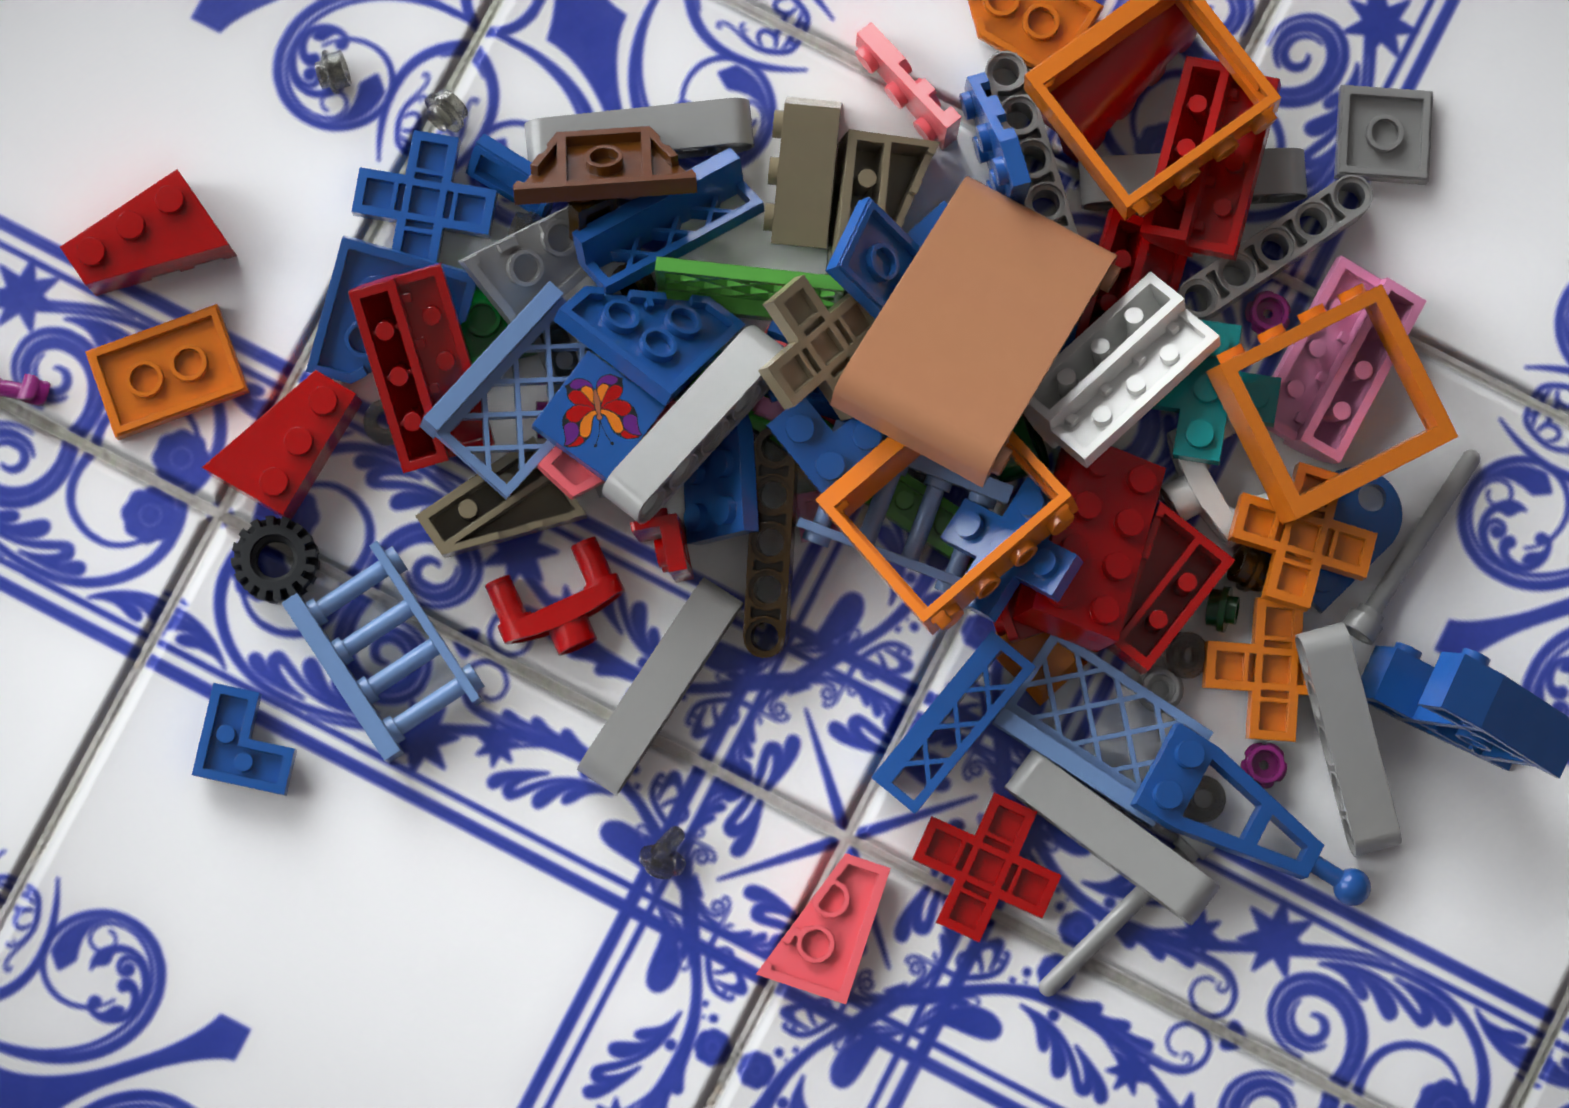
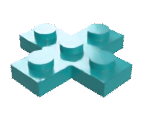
M1201 320L1220 335L1221 345L1152 409L1179 413L1173 459L1219 466L1227 420H1230L1206 371L1220 365L1216 355L1240 344L1242 326ZM1238 371L1264 425L1274 428L1282 378Z

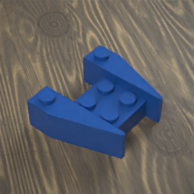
M1396 642L1394 647L1375 645L1361 676L1368 705L1504 770L1509 771L1512 763L1536 767L1560 779L1569 760V717L1504 674L1489 667L1488 665L1491 660L1487 656L1468 648H1463L1461 653L1441 652L1435 667L1420 660L1422 652L1407 644Z

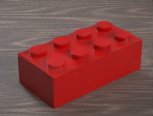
M1110 446L1091 465L1085 468L1061 447L1053 475L1073 496L1079 510L1073 514L1074 520L1064 531L1057 535L1051 534L1048 540L1077 554L1083 561V564L1059 602L1021 584L1012 620L1094 652H1098L1118 642L1166 468L1113 446Z

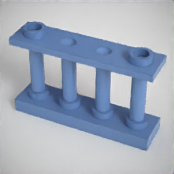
M836 419L832 431H836L846 422ZM920 455L873 495L860 531L887 561L937 579L934 588L946 592L964 576L971 557L953 549L946 571L919 562L944 493H950L952 485L970 492L969 500L988 510H994L996 502L1004 505L1008 504L1014 486L989 477L982 488L927 457ZM908 469L926 475L923 483L927 487L900 555L878 547L875 543L900 476H906ZM818 506L813 522L799 517L796 527L804 529L802 539L826 548L829 547L831 540L855 548L843 533L831 529L833 522L820 506Z
M375 541L369 547L379 561L317 601L312 598L306 602L301 595L296 593L283 601L282 605L383 760L390 764L405 754L399 745L401 741L406 739L403 734L464 694H467L471 702L478 706L484 701L477 691L485 686L470 663L464 667L460 666L400 575L408 569L394 547L391 546L384 550L379 542ZM389 576L404 600L345 639L341 640L337 637L331 641L322 625L329 621L327 616ZM415 615L430 639L369 679L363 676L357 680L348 667V664L354 661L352 656ZM438 655H441L456 678L395 718L389 715L382 719L373 705L380 700L378 695Z

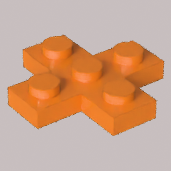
M1299 462L1294 467L1291 479L1298 493L1301 494L1338 475V473ZM1243 492L1238 497L1227 540L1272 554L1261 599L1306 612L1311 608L1320 569L1359 581L1367 578L1378 533L1333 520L1338 499L1297 520L1281 524L1270 500Z
M1261 597L1254 598L1251 644L1205 641L1202 688L1248 691L1245 739L1296 742L1298 696H1309L1295 642V635L1303 632L1304 611L1264 600Z

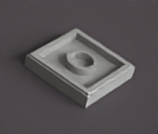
M1341 85L1338 94L1334 178L1339 179L1346 175H1358L1366 181L1426 185L1429 182L1433 91Z

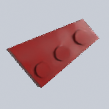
M178 169L60 246L84 284L95 296L151 281L153 277L180 270V272L190 270L195 268L196 265L220 258L225 260L237 256Z
M315 370L202 468L210 476L275 514L292 520L362 405V401L355 392Z
M1161 501L1155 507L1119 640L1106 647L1142 676L1149 671L1235 561L1234 558Z

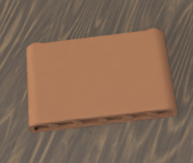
M966 176L846 365L835 386L830 405L983 488L991 473L1000 476L1013 453V450L1006 447L1013 429L1092 297H1096L1100 290L1109 293L1122 269L1115 265L1118 255L985 184Z

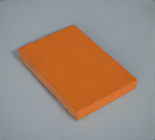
M218 304L85 351L117 440L250 393Z

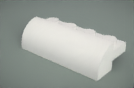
M1150 271L1056 357L1023 414L1038 434L1051 447L1055 449L1059 445L1087 468L1221 345L1220 335L1185 308V299Z

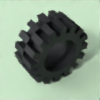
M273 515L265 516L266 520L263 521L256 519L250 523L252 526L248 530L244 528L238 534L241 537L238 543L234 542L232 547L234 558H231V566L235 569L236 574L234 575L237 581L246 591L261 601L265 600L269 603L278 604L279 601H285L296 593L303 596L308 592L306 588L310 583L314 585L317 579L315 576L316 570H320V561L318 560V554L320 553L318 546L313 541V537L299 523L293 522L290 518L283 516L282 518H276ZM281 542L288 545L293 552L294 562L292 568L284 576L277 578L268 577L259 568V554L266 545Z

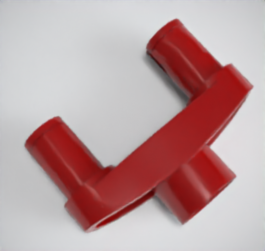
M595 536L571 546L578 567L586 582L584 590L536 612H526L510 575L502 576L485 585L500 621L497 628L504 644H519L550 636L558 655L562 656L586 647L597 640L589 618L617 600L625 592L618 573H612Z

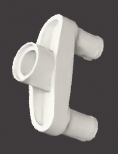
M1228 420L1224 439L1236 433L1231 422ZM1177 428L1168 432V447L1178 478L1161 486L1160 492L1166 506L1185 521L1199 514L1212 532L1226 546L1232 547L1238 544L1227 540L1235 508L1233 509L1227 505L1204 463L1173 459ZM1266 492L1258 496L1269 500Z

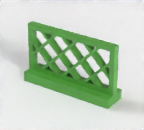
M656 256L655 275L657 292H665L667 299L689 301L691 295L710 296L737 318L774 321L763 304L789 281L801 275H805L827 310L844 296L845 289L830 275Z

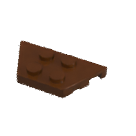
M650 126L556 132L547 143V149L543 153L538 154L530 164L531 175L525 182L516 181L513 185L515 205L570 201L585 203L592 200L615 198L631 200L645 196L697 193L696 173L692 169L685 171L679 165L678 154L669 145L663 144L660 136Z

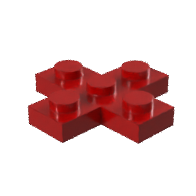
M994 792L975 835L931 816L912 860L954 879L935 923L979 943L998 900L1043 919L1062 875L1019 856L1037 811Z

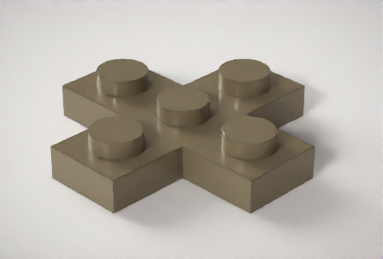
M801 275L789 281L763 304L789 344L762 366L758 372L784 410L795 407L816 387H819L825 398L831 403L833 391L842 372L875 321V318L849 293L827 310L805 275ZM832 406L841 421L853 418Z

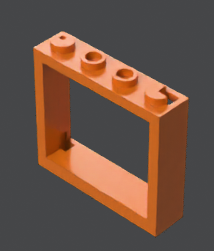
M1129 0L1024 75V90L1124 220H1127L1135 213H1138L1140 217L1145 216L1162 202L1163 199L1160 195L1174 185L1180 190L1193 182L1201 173L1199 168L1209 160L1214 158L1216 162H1220L1232 154L1239 146L1237 140L1252 130L1257 135L1267 129L1278 118L1275 113L1278 112L1281 96L1205 0ZM1176 4L1254 106L1129 195L1050 92Z
M1361 283L1337 295L1341 303L1340 305L1326 311L1323 303L1297 315L1301 323L1300 325L1286 331L1281 323L1257 335L1260 345L1246 352L1240 343L1216 355L1220 365L1206 371L1281 524L1297 520L1459 437L1382 284L1367 291L1364 284ZM1365 308L1426 430L1299 494L1238 371Z
M1013 431L1006 447L1013 450L1011 457L1051 501L929 606L920 599L849 518L852 513L921 454L887 437L815 499L830 520L932 635L939 629L947 630L955 625L963 616V609L977 597L982 599L991 594L1000 584V577L1014 565L1020 567L1027 563L1037 552V545L1050 534L1057 535L1064 531L1074 520L1073 514L1079 510L1070 492Z

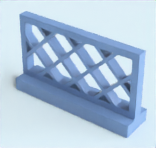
M551 281L542 288L423 417L419 426L433 439L435 437L439 439L505 499L516 490L555 447L548 440L544 444H524L522 419L537 418L543 410L522 411L520 386L547 385V399L549 403L554 396V385L563 384L568 376L553 377L551 352L578 351L579 363L584 357L585 351H592L578 339L577 343L551 344L550 325L553 323L559 308L567 302L562 297L564 293ZM543 333L544 344L532 345ZM545 352L546 377L520 378L518 359L524 353ZM512 367L513 378L501 379ZM513 386L515 411L488 412L487 393L493 387ZM481 401V413H470ZM515 419L517 445L490 446L489 420ZM482 420L483 446L465 447L450 433L461 421ZM537 451L525 464L524 452ZM484 453L485 464L481 462L474 454ZM491 453H518L519 471L507 484L492 471Z
M1050 634L1032 662L1036 669L999 712L992 725L1030 750L1037 751L1074 779L1147 827H1154L1156 824L1154 820L1130 806L1141 785L1138 768L1152 765L1154 761L1152 759L1137 763L1131 735L1158 730L1162 746L1166 738L1164 728L1172 727V725L1178 722L1208 741L1214 732L1086 648ZM1056 643L1074 653L1077 672L1056 677L1050 676L1047 657ZM1081 658L1094 666L1095 669L1083 671ZM1042 666L1045 679L1032 681ZM1105 673L1114 681L1117 698L1090 704L1085 676ZM1079 678L1084 705L1057 710L1052 683ZM1046 684L1052 712L1032 715L1017 705L1026 688ZM1121 685L1134 692L1135 695L1123 697ZM1144 699L1153 704L1157 724L1130 730L1124 702ZM1118 704L1124 731L1097 736L1092 709ZM1086 710L1091 738L1071 741L1062 733L1059 716ZM1161 711L1175 719V721L1163 723ZM1053 717L1055 729L1040 719ZM1125 736L1131 764L1112 768L1102 761L1099 741ZM1093 743L1095 756L1080 747V745ZM1132 769L1135 782L1121 774L1120 771Z

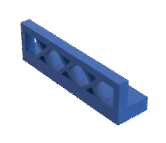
M731 148L691 168L696 173L697 193L639 197L593 220L581 231L575 230L572 232L578 264L598 287L604 288L605 294H614L654 272L656 256L678 259L765 212L764 202L743 180L740 157ZM737 194L746 203L735 210L719 208L722 202ZM690 219L706 220L705 226L696 231L680 230L681 225ZM651 240L667 241L666 246L657 252L641 251L642 245ZM613 261L627 263L624 270L609 278L601 270V267Z
M991 631L871 778L916 814L1032 674L1036 666L995 632ZM1002 652L1023 668L1010 684L990 686L988 668ZM984 674L985 686L974 687ZM1004 690L992 705L991 691ZM985 692L987 712L981 720L960 722L958 705L968 693ZM953 712L954 723L943 724ZM974 727L962 741L961 728ZM955 729L957 749L948 758L930 759L928 741L936 731ZM923 748L924 760L913 761ZM944 763L932 778L930 765ZM925 765L926 786L913 800L898 788L894 782L907 767Z

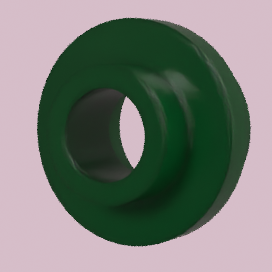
M1224 585L1222 590L1213 588L1209 594L1205 623L1209 626H1215L1217 632L1225 633L1228 624L1236 625L1238 619L1240 597L1233 596L1232 586Z

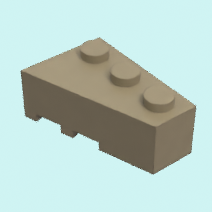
M787 97L784 103V111L775 110L772 138L781 139L779 157L770 156L768 184L776 185L775 204L766 203L763 224V231L772 232L771 243L827 249L842 102Z
M851 129L844 134L838 143L826 268L859 200L870 197L902 228L905 222L904 219L915 195L918 193L923 182L922 179L940 142Z
M534 436L524 442V444H539ZM537 451L524 452L525 464ZM509 452L491 464L492 471L506 484L519 471L517 452ZM537 466L507 499L502 497L476 474L415 515L444 558L587 519V514L577 499L571 500L537 469Z

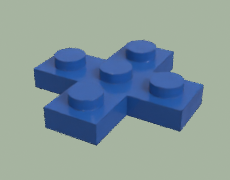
M414 130L406 174L360 167L351 212L353 216L396 223L392 249L439 262L444 231L490 239L498 192L494 189L453 183L461 144L459 137Z
M1029 477L1026 478L1003 516L965 498L940 538L948 546L975 559L966 572L967 574L1051 500ZM1050 534L1037 545V552L1027 563L1020 567L1014 565L1000 577V584L991 594L982 599L975 598L965 608L995 623L1020 583L1059 602L1082 566L1083 561L1077 554L1049 541Z

